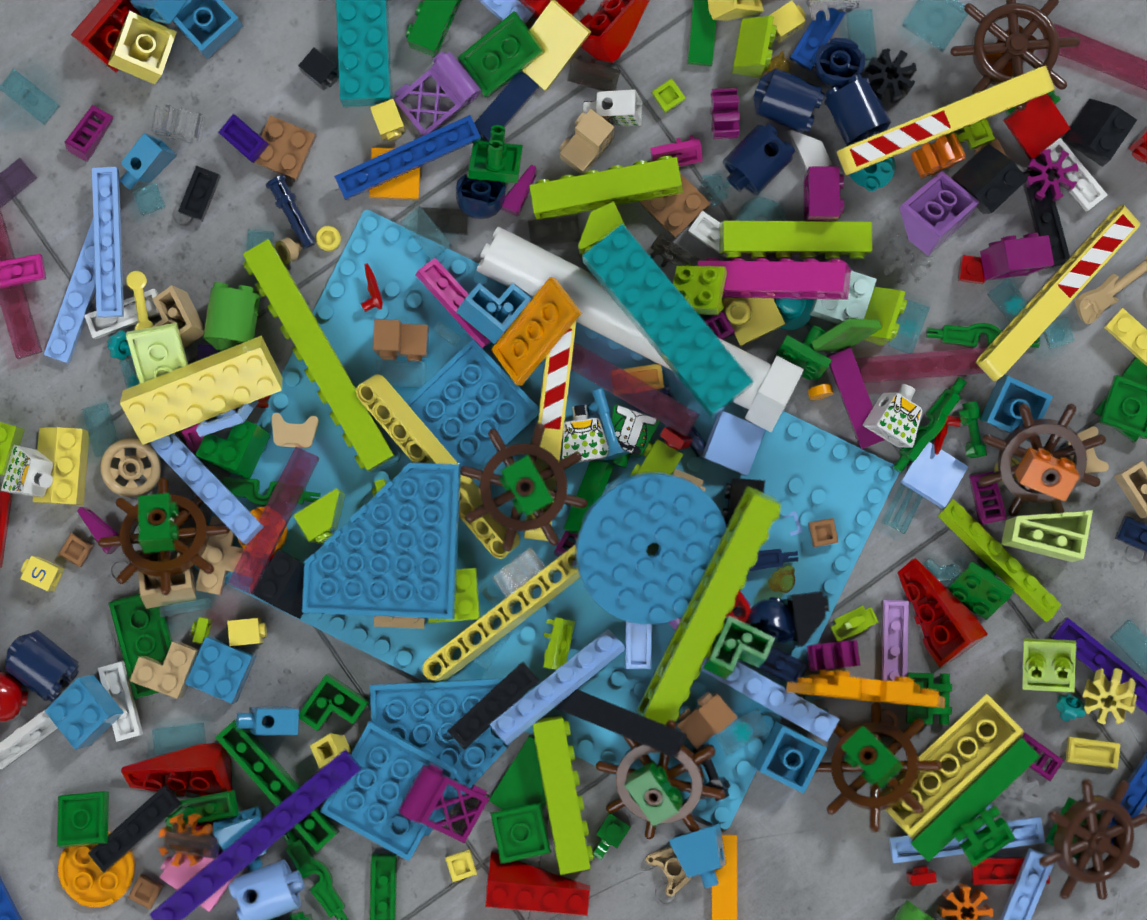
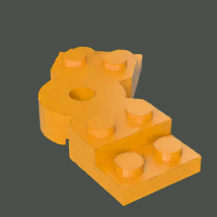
M820 670L819 675L809 674V678H798L797 682H787L786 692L867 702L882 701L891 704L945 707V698L939 696L938 691L920 689V685L915 684L914 679L909 677L895 676V681L850 677L849 671Z

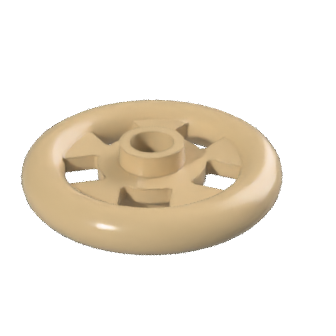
M125 438L114 442L107 448L101 460L100 470L103 481L111 491L123 497L133 498L147 494L156 486L161 475V461L158 453L149 443L142 445L141 441L137 438ZM136 448V456H126L125 449ZM148 456L151 467L144 469L141 458ZM113 457L121 459L118 469L111 467ZM128 463L135 464L136 470L134 472L127 470ZM143 474L147 481L138 486L134 480ZM119 475L128 480L125 487L115 481Z

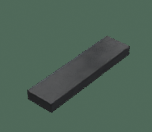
M1033 170L1023 172L1026 177L1040 175ZM1039 182L1032 184L1028 188L1024 183L1023 187L1035 232L1039 236L1049 235L1054 265L1046 269L1062 266L1070 258L1056 202L1052 201L1051 188L1048 187L1045 197L1039 200L1034 195L1043 184Z
M521 662L456 722L448 732L465 750L490 727V723L513 706L540 679L524 662Z
M164 785L108 835V843L96 845L88 853L103 873L107 872L183 804L170 788Z

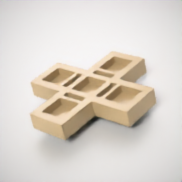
M211 517L210 525L224 524L219 517ZM231 530L227 534L208 536L207 547L201 557L213 565L214 572L206 574L200 569L195 590L222 595L227 571L252 576L255 556L250 555L243 548L233 546L235 534ZM184 538L180 541L190 547L195 538Z

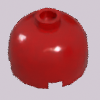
M0 671V722H7L19 714L21 706H27L28 691H23L22 683L13 675Z

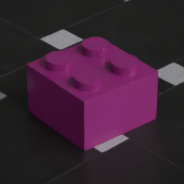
M809 166L803 177L804 221H837L840 219L841 214L844 213V199H840V191L844 188V175L840 174L839 166Z
M1038 233L1023 235L1021 239H1016V235L1002 237L1001 241L989 243V248L980 251L985 281L1028 276L1054 265L1049 235L1039 236Z

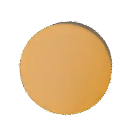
M829 383L811 387L807 391L811 401L827 398L834 394L832 385Z

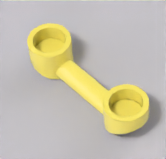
M132 271L126 277L127 287L134 292L139 321L135 325L134 330L150 328L154 325L148 320L143 290L146 286L147 278L140 271Z

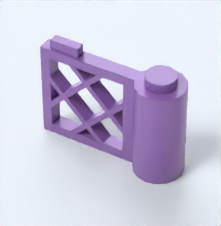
M443 51L433 59V66L410 86L404 84L395 92L397 97L394 101L423 136L438 129L462 107L474 101L482 92L451 52L445 53ZM432 76L437 82L436 93L423 92L424 82ZM441 88L444 90L446 94L440 93ZM409 95H419L417 109L407 108L402 101ZM423 96L436 97L435 110L421 109ZM440 97L450 98L455 104L448 112L438 111ZM411 112L417 113V117L415 118ZM421 113L434 114L433 124L425 130L420 124Z

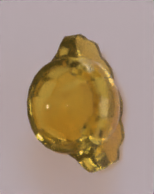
M781 50L779 55L771 58L768 73L775 68L789 73L790 62L785 58L784 51Z
M787 565L779 568L768 581L769 589L773 592L779 591L780 593H787L792 590L795 585V568Z

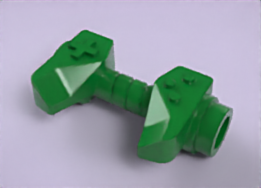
M977 402L962 404L963 409L959 411L960 420L963 426L968 425L971 442H966V456L970 457V459L987 456L986 445L981 444L977 420L981 418L980 408Z

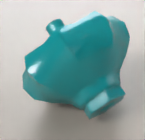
M119 330L115 335L109 337L107 347L110 351V357L123 361L127 356L131 355L126 332Z
M1069 693L1057 697L1056 708L1060 711L1062 720L1069 722L1071 719L1083 718L1085 716V704L1079 697L1072 696Z

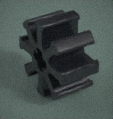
M890 48L883 49L878 57L881 63L876 61L875 57L871 58L866 71H870L874 75L868 74L866 78H869L871 86L880 84V89H877L875 92L880 101L885 94L884 90L889 89L890 103H895L902 96L899 88L905 91V94H908L912 89L915 81L905 77L909 76L912 78L917 68L915 63L901 68L900 63L904 62L908 54L900 50L894 63L891 61ZM889 72L894 74L891 80L887 78Z

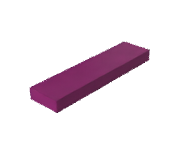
M851 347L827 355L826 357L832 360L829 366L859 447L864 449L884 441L885 439L862 426L873 406Z

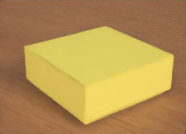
M470 849L445 857L452 882L477 874Z

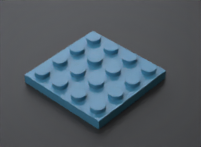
M474 339L464 346L406 401L409 407L461 467L468 466L478 470H482L497 453L488 436L489 430L496 429L507 446L539 415V407Z
M369 721L351 754L362 769L327 798L320 812L410 861L429 826L412 821L399 813L398 809L422 765L428 766L429 763H433L443 769V775L453 780L459 770ZM448 784L444 792L442 793L443 798L445 797L450 788V785ZM438 809L433 810L429 817L430 820L434 818Z

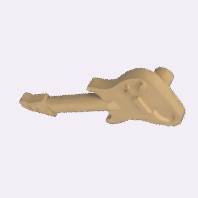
M1147 256L1145 261L1119 279V276L1112 274L1098 288L1080 295L1075 300L1080 319L1086 324H1091L1099 318L1107 307L1116 304L1119 299L1114 297V295L1147 272Z

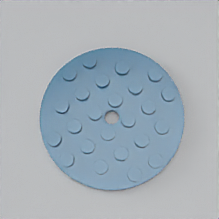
M655 472L642 473L625 478L606 489L595 504L590 506L582 520L579 536L576 539L575 550L580 578L598 605L617 618L638 624H659L678 619L684 615L727 529L724 518L715 502L700 487L687 479ZM651 543L659 545V549L654 556L646 553V548Z

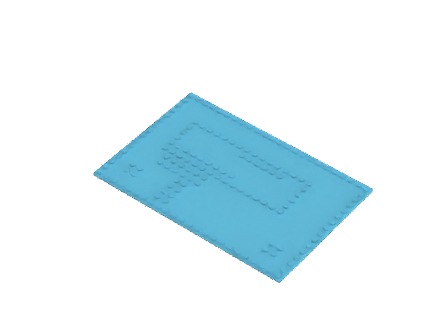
M365 210L312 313L356 388L373 375L379 374L391 384L406 402L473 339L415 275L417 271L436 258L468 294L480 283L499 299L508 287L477 272L479 263L370 210ZM368 263L377 280L383 305L382 309L374 307L365 312L361 303L371 298L364 265ZM374 319L400 320L402 324L428 325V358H422V362L407 361V357H397L396 361L382 360V357H379L373 350ZM576 322L564 422L574 421L573 406L591 404L595 401L592 391L603 388L611 420L615 404L656 418L660 422L649 442L655 444L658 439L665 443L666 440L660 434L664 427L674 424L670 419L668 420L663 416L664 411L657 401L651 399L663 389L615 396L611 373L612 370L658 363ZM490 342L482 349L509 376V374L506 372V370L501 365L499 360L491 351L495 344L493 342ZM292 352L281 374L283 378L282 390L270 396L267 402L269 407L264 408L256 424L271 435L250 479H258L260 481V494L262 496L268 493V488L272 481L306 488L308 492H320L321 498L336 488L342 490L345 493V499L337 529L340 530L362 506L366 505L374 497L372 493V488L376 487L374 481L385 479L388 483L408 463L413 462L374 418L396 457L371 472L367 471L366 468L361 469L354 456L358 455L353 446L349 448L342 437L345 431L341 424L336 426L329 414L333 411L329 403L324 405L318 396L317 391L320 390L316 381L311 383L304 371L308 368L304 360L299 361L294 352ZM545 358L522 386L518 385L538 407H540ZM662 366L665 388L670 385V391L679 403H683V411L707 443L717 415L711 418L676 374ZM731 402L721 410L748 421L744 419L748 409L734 402ZM597 410L593 415H591V416L588 415V418H589V419H591V418H599V419H600L601 426H602V429H603V432H604V435H605V438H606V434H605V431H604V427H603V424H602V420H601V417L599 416V413H598V410ZM783 411L772 432L765 430L748 476L704 459L702 455L697 458L690 446L677 450L683 456L675 469L704 480L702 487L706 488L705 493L715 502L721 514L723 508L727 509L728 499L724 498L726 483L730 484L732 478L765 480L764 493L774 497L781 504V512L778 519L772 523L769 529V537L766 543L761 545L759 551L781 549L782 553L797 551L798 556H788V558L798 557V562H785L782 567L748 571L746 583L740 591L751 604L750 608L761 600H769L770 597L780 598L784 601V604L788 605L787 595L823 591V596L828 597L829 611L825 612L826 618L804 646L798 647L793 646V640L787 643H778L779 638H775L772 645L808 664L807 646L818 644L899 472L893 468L894 464ZM279 413L285 422L291 424H303L309 417L316 416L319 419V424L313 445L310 448L281 447L276 445L273 439L272 415ZM538 416L506 447L515 444H530L535 425L538 423ZM562 437L560 460L563 459V437ZM527 454L514 455L512 458L517 462L526 457ZM630 455L626 468L613 464V459L595 460L596 462H605L613 466L605 490L615 483L630 477L636 464L642 466L646 457L642 455L639 458ZM590 461L576 463L564 470L567 479V494L577 495ZM504 462L498 465L493 474L503 476L500 471L506 468ZM233 473L230 478L246 479ZM472 478L474 483L480 488V480ZM494 484L490 486L492 499L506 492L502 486ZM236 497L249 511L258 507H267L279 512L285 520L288 530L286 543L281 550L303 563L324 545L309 542L293 516L314 502L304 501L303 505L279 502L271 506H262L249 501L247 498ZM512 501L498 507L503 514L510 517L513 508ZM564 504L559 514L552 520V528L559 541L565 533L563 528L572 508L571 505ZM796 511L802 533L791 536L790 532L798 530L794 516L787 518L783 516ZM212 512L207 522V526L210 525L212 516L218 517L214 512ZM522 512L520 520H526L524 512ZM459 517L457 569L477 568L481 617L559 558L554 555L557 545L552 546L548 541L524 539L525 531L517 530L520 544L506 557L498 559L485 548ZM834 518L839 543L813 547L808 523ZM235 535L233 546L242 548ZM571 537L568 538L569 541L576 544L575 539ZM264 561L260 579L271 561ZM196 565L192 566L193 568L200 570V568H198ZM227 571L224 583L268 604L251 593V576ZM557 571L553 575L554 583L561 580V571ZM579 578L446 681L505 678L521 662H524L540 679L526 693L528 694L556 671L555 669L543 667L545 661L544 653L550 642V639L544 637L543 634L552 633L553 625L546 623L548 619L555 620V617L575 621L567 661L607 629L625 647V620L613 616L599 606L585 588L581 578ZM540 586L533 590L534 599L538 598L542 593ZM517 602L513 606L514 614L521 611V602ZM304 613L299 620L424 682H431L434 680L428 679L423 673L424 662L478 619L428 623V618H425V629L373 627L374 616ZM500 617L496 618L493 622L494 630L501 626ZM668 622L652 624L651 669H626L624 650L577 689L637 713L636 710L675 630ZM480 632L473 637L474 645L479 644L481 641ZM457 648L453 653L455 661L461 656L460 648ZM738 659L739 663L787 689L786 681ZM440 663L434 666L433 672L435 676L441 672ZM701 670L699 677L693 681L690 687L688 699L682 703L679 709V715L687 708L692 711L699 705L697 700L708 691L710 694L716 692L738 718L722 732L714 734L704 743H709V745H713L715 748V756L712 758V762L718 776L725 777L729 781L730 788H728V793L730 796L720 801H715L714 798L710 797L700 799L691 813L714 825L719 823L722 829H728L757 771L753 764L775 721L780 722L783 716ZM556 708L551 709L542 717L547 718L561 715L563 721L568 720L571 736H566L568 746H573L576 757L595 766L598 761L620 765L624 754L631 748L623 736ZM739 721L742 724L746 722L750 725L746 730L752 729V734L748 737L747 740L749 741L746 743L743 741L741 743L740 741L738 742V739L735 740V736L732 735V728H735ZM532 726L525 730L526 732L534 735ZM686 737L683 745L693 752L695 747ZM649 753L648 755L652 761L654 760L658 766L660 753ZM670 756L668 768L670 769L679 764L680 761ZM636 759L630 768L639 769L643 764L639 759ZM700 764L703 771L705 785L709 782V777L706 774L707 772L705 771L703 764ZM688 770L675 777V779L692 782ZM679 790L684 802L690 793Z

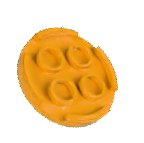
M98 844L65 847L58 862V877L62 888L78 904L86 907H104L116 902L125 895L134 880L136 865L132 850L107 872L103 873L88 854Z

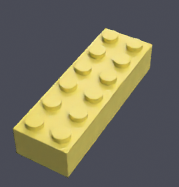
M261 335L188 364L185 367L173 370L170 373L168 372L142 384L122 391L120 405L142 445H145L216 417L219 414L226 413L231 409H236L244 404L282 390L283 378Z
M986 694L919 756V761L939 760L942 763V769L939 771H920L917 784L911 793L924 806V812L922 814L915 813L904 801L885 811L913 839L1019 737H1022L1024 731ZM903 771L895 778L900 784L905 777L906 771ZM887 786L880 792V796L887 795L893 790Z

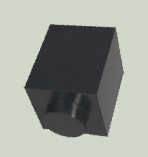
M315 47L298 65L300 71L323 91L327 87H332L339 78L337 66Z

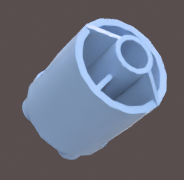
M283 859L234 878V882L229 884V889L232 897L237 898L239 908H237L239 920H270L300 908L301 899L299 892L305 890V885L298 870L292 872L287 862ZM257 892L258 898L254 903L253 897L254 894Z

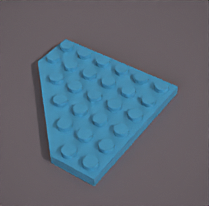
M408 463L393 480H390L375 494V497L362 506L340 530H337L325 541L319 550L305 560L302 612L454 619L461 465Z
M504 678L370 685L371 721L458 769L459 772L454 780L469 788L480 779L511 744L506 745L490 726L464 750L448 732L456 722ZM450 786L444 801L458 797L455 787ZM457 803L446 806L447 812L449 813ZM443 807L437 810L432 821L438 822L445 817ZM428 827L424 836H428L434 829Z

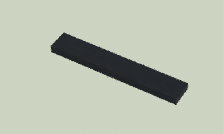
M578 689L554 707L674 758L678 757L687 735Z

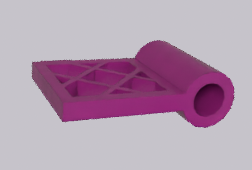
M429 763L428 766L422 765L398 809L399 813L412 821L423 823L465 844L489 800L488 796H486L487 791L474 784L469 788L443 775V769L433 763ZM447 784L455 787L458 797L444 801L442 793ZM471 797L480 800L475 809L466 812L463 800ZM460 801L463 813L449 817L446 806ZM443 807L446 819L438 822L429 819L433 810ZM464 818L466 827L462 834L454 832L451 822Z

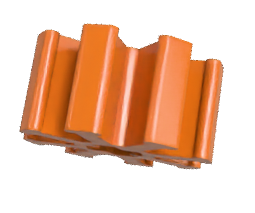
M952 133L947 137L946 135L939 137L934 143H926L921 146L922 149L911 153V158L921 179L929 175L934 176L944 168L949 169L955 166L954 163L963 161L966 156L956 133Z
M193 813L188 816L187 826L182 818L183 814H179L169 820L173 823L175 830L170 829L169 826L160 830L159 837L163 836L173 840V843L165 844L159 848L160 854L164 856L174 848L177 850L171 865L176 867L182 865L185 862L183 860L185 854H187L190 861L189 866H193L203 859L199 856L197 849L203 851L204 854L212 850L213 842L208 843L199 840L200 836L204 834L209 835L213 832L211 824L204 826L199 831L195 830L198 819L201 818L199 814ZM187 834L188 840L191 842L187 845H184L185 840L181 837Z
M965 883L957 885L960 891V899H956L953 896L954 893L949 889L942 893L943 897L953 903L952 907L937 906V913L943 918L952 916L949 920H978V915L993 917V909L987 904L978 906L984 899H987V896L976 888L975 893L970 897L969 891L971 887ZM963 906L970 911L968 915H964L960 911Z

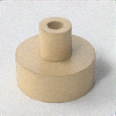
M285 238L277 241L275 244V249L284 264L297 261L298 252L302 250L299 242Z

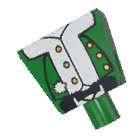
M615 404L612 424L616 438L621 448L630 453L613 459L612 463L626 468L630 455L640 458L656 431L660 420Z

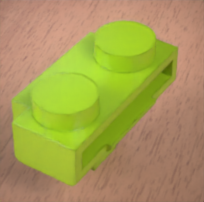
M861 605L833 619L835 624L830 626V629L836 641L840 642L867 630L868 627L879 621L872 607L865 609Z

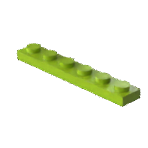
M954 499L950 500L937 516L1008 586L1013 588L1014 592L1046 623L1051 620L1061 606L1056 598L1017 559L1013 558L980 523L966 512L963 506L959 505Z

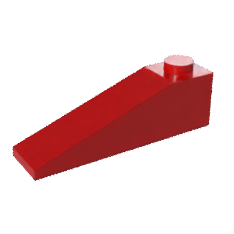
M604 0L600 4L602 8L592 16L588 13L579 21L591 31L590 35L581 45V48L596 60L613 63L628 46L650 0Z
M916 558L912 559L897 572L907 600L912 602L917 615L914 617L916 624H920L925 637L922 639L924 646L939 668L975 646L988 635L975 615Z
M220 743L194 745L124 766L121 769V773L131 788L157 792L164 785H167L170 790L176 791V795L185 796L186 792L205 796L233 790L231 758L227 750Z

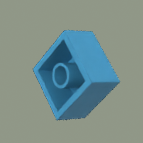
M187 0L172 20L206 59L212 56L244 27L239 18L222 0Z
M1003 375L997 380L979 420L1010 434L1018 426L1024 424L1019 411L1021 404L1029 406L1033 420L1043 419L1053 396L1010 376Z
M205 637L185 684L231 704L236 703L257 655L235 646H229L228 643L214 637Z
M94 674L77 678L45 710L46 714L75 750L92 745L124 713Z
M775 721L753 766L763 774L804 794L827 748L821 743Z

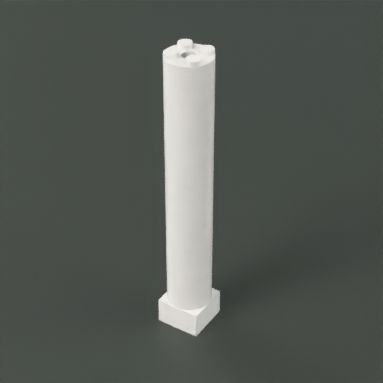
M499 226L496 228L492 236V244L487 243L482 250L480 257L483 259L478 265L477 272L508 288L514 283L531 298L536 295L549 277L556 278L582 312L576 320L577 323L671 370L592 273ZM718 338L754 381L752 386L733 402L748 409L744 419L772 432L804 369L776 356L773 364H770Z

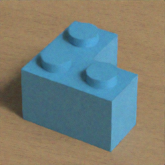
M478 283L464 299L456 313L495 344L532 298L512 283L498 299Z

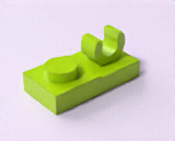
M555 617V620L548 619L546 623L553 625L552 633L543 634L544 637L550 639L544 653L545 661L543 667L557 670L567 662L575 621Z

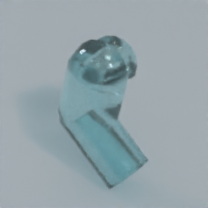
M928 558L922 564L940 582L953 581L961 573V569L957 564L938 566L931 558Z

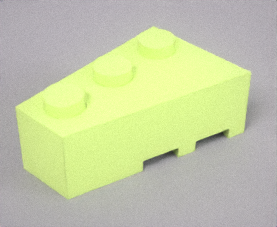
M1093 510L1010 518L1005 522L1001 544L1069 562L1083 560Z

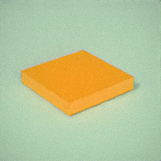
M372 148L371 159L395 148ZM421 167L370 189L369 197L419 200Z

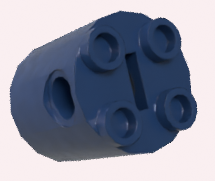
M775 68L760 79L753 99L757 115L803 133L804 130L810 131L815 119L814 115H811L814 107L820 108L825 94L821 91V86L810 84L802 80V78Z
M861 74L850 78L847 81L848 85L841 89L834 87L825 93L827 99L824 101V104L831 111L834 123L846 146L884 132L891 124V120L879 97L872 90L869 78H862Z
M767 123L765 126L757 125L723 159L724 167L730 173L726 179L739 192L745 188L750 193L758 196L793 160L792 155L795 153V149L788 142L785 141L783 143L777 137L778 132L771 124ZM765 147H766L767 150H768V155H766V153H765V151H764V148H765Z
M39 630L17 637L7 650L5 670L26 687L37 693L44 701L50 700L53 703L62 693L61 687L66 681L71 683L79 673L77 670L79 668L78 661Z

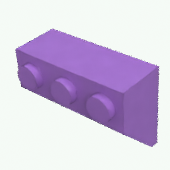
M943 171L939 172L900 206L908 240L929 256L968 221L980 202Z

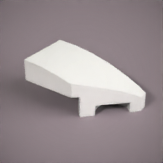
M794 130L788 131L793 146L798 151L806 171L809 166L832 165L822 141Z

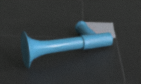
M603 388L592 391L595 401L587 405V410L590 416L598 410L608 442V454L604 460H612L629 454V451L621 448L616 438Z

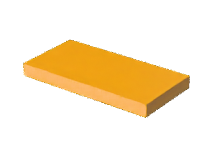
M549 277L493 346L491 351L514 383L522 386L582 312L557 279Z

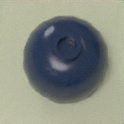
M834 38L824 46L822 44L815 57L817 77L829 88L838 87L841 89L848 85L847 81L855 75H862L865 67L864 52L862 53L858 49V44L846 38Z
M467 174L457 181L456 200L461 211L469 217L475 219L493 217L501 210L504 204L506 186L501 181L470 179L467 177Z
M770 597L769 600H761L751 607V613L745 624L774 638H779L778 643H787L794 639L795 629L792 610L788 605L784 604L782 599Z

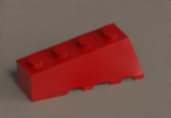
M100 0L71 34L82 46L115 73H117L118 69L108 65L128 13L131 11L142 16L130 2L131 0Z
M491 851L485 907L588 916L590 885L550 873L518 860L501 864L499 854Z

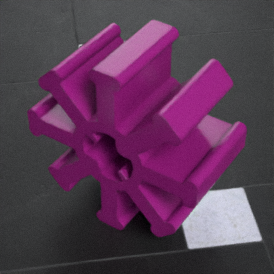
M737 88L712 89V106L710 108L713 139L738 138L740 133V112H738L739 96L737 95Z
M1051 149L1043 150L1040 154L1044 166L1037 163L1035 159L1029 162L1027 170L1031 169L1040 175L1028 176L1025 184L1028 188L1032 184L1039 182L1043 184L1034 195L1039 200L1045 197V192L1050 187L1053 195L1052 201L1054 202L1064 196L1061 194L1059 185L1070 192L1077 184L1076 181L1072 182L1063 176L1071 173L1074 175L1079 169L1077 163L1062 169V162L1069 156V153L1064 150L1058 154L1057 161L1052 163ZM1046 170L1048 171V173L1051 170H1054V176L1057 178V180H1055L1054 178L1052 181H1049L1047 179L1048 174L1045 173Z
M857 640L807 646L810 671L860 666Z

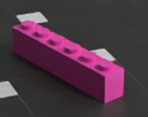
M707 258L706 261H698L697 266L726 267L727 276L722 298L848 300L851 270L847 263L840 259H830L829 262H819L816 259L794 262L792 259L784 258L780 259L779 262H773L764 258H757L755 261H745L741 258H732L730 261Z

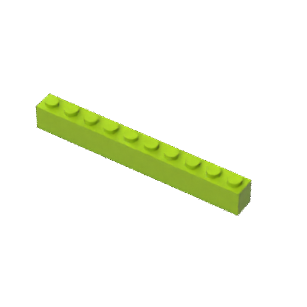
M267 239L244 252L243 256L246 261L242 263L249 275H255L258 280L255 284L257 290L262 297L267 296L270 304L267 305L269 311L274 318L279 317L283 324L280 326V330L287 340L291 338L295 344V347L292 348L295 356L299 361L304 360L308 368L304 371L311 383L316 381L320 390L317 391V394L323 404L329 403L333 410L329 414L335 425L341 424L345 431L342 437L349 448L353 446L358 455L354 456L359 467L361 469L366 468L367 471L371 472L394 459L396 456L371 413L358 399L355 385L273 243Z
M747 486L636 710L637 714L666 725L668 720L677 721L679 709L682 703L688 699L690 687L693 681L699 677L701 665L705 657L707 658L710 655L712 643L716 635L721 633L724 626L723 621L727 613L732 611L735 597L738 591L744 587L746 575L750 567L755 565L758 558L757 553L761 545L766 543L772 523L780 515L781 504L774 497Z

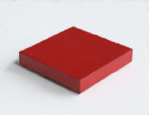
M1048 93L1027 101L1024 110L1016 109L1003 119L1027 157L1031 160L1035 159L1043 150L1047 149L1071 129Z

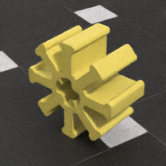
M1101 668L1095 671L1093 682L1090 679L1086 681L1083 697L1086 698L1084 709L1087 714H1090L1091 711L1100 708L1097 722L1106 724L1108 711H1111L1116 719V724H1120L1125 720L1126 710L1131 714L1134 712L1137 695L1134 694L1136 684L1132 678L1120 684L1123 671L1117 668L1113 670L1112 680L1108 681L1103 673L1104 669Z

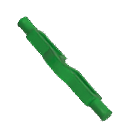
M976 323L969 327L944 325L942 329L927 327L926 338L941 339L943 344L975 348L978 345L979 335L984 334L987 337L988 347L1003 330L988 323ZM1037 338L1030 347L1039 348L1040 343L1038 342H1040V338Z
M958 377L950 390L945 389L927 411L926 416L930 423L927 426H918L913 447H902L899 451L901 457L893 466L896 471L902 473L909 461L914 462L928 442L933 440L942 430L947 416L961 398L958 394L967 384L964 379Z
M224 477L223 481H221L235 497L247 498L249 501L262 506H271L279 502L303 505L304 501L315 502L319 499L311 498V496L321 498L320 492H308L304 487L276 481L270 482L268 493L264 496L260 494V481L258 479L249 480Z
M291 830L283 835V838L289 845L286 851L302 878L311 876L314 873L320 877L319 882L315 883L310 889L312 895L322 905L329 917L335 916L337 920H349L343 911L345 904L333 887V879L328 867L320 860L314 858L301 838L297 840Z

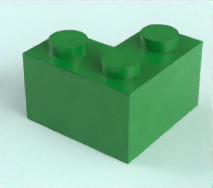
M245 420L243 423L232 427L227 440L212 434L205 435L196 456L212 466L250 480L271 434L260 426Z
M728 616L724 621L721 633L716 636L712 651L707 657L703 669L727 679L733 672L738 659L759 668L766 661L775 638Z
M330 673L325 674L299 712V719L316 731L323 728L333 712L350 723L355 724L370 701Z

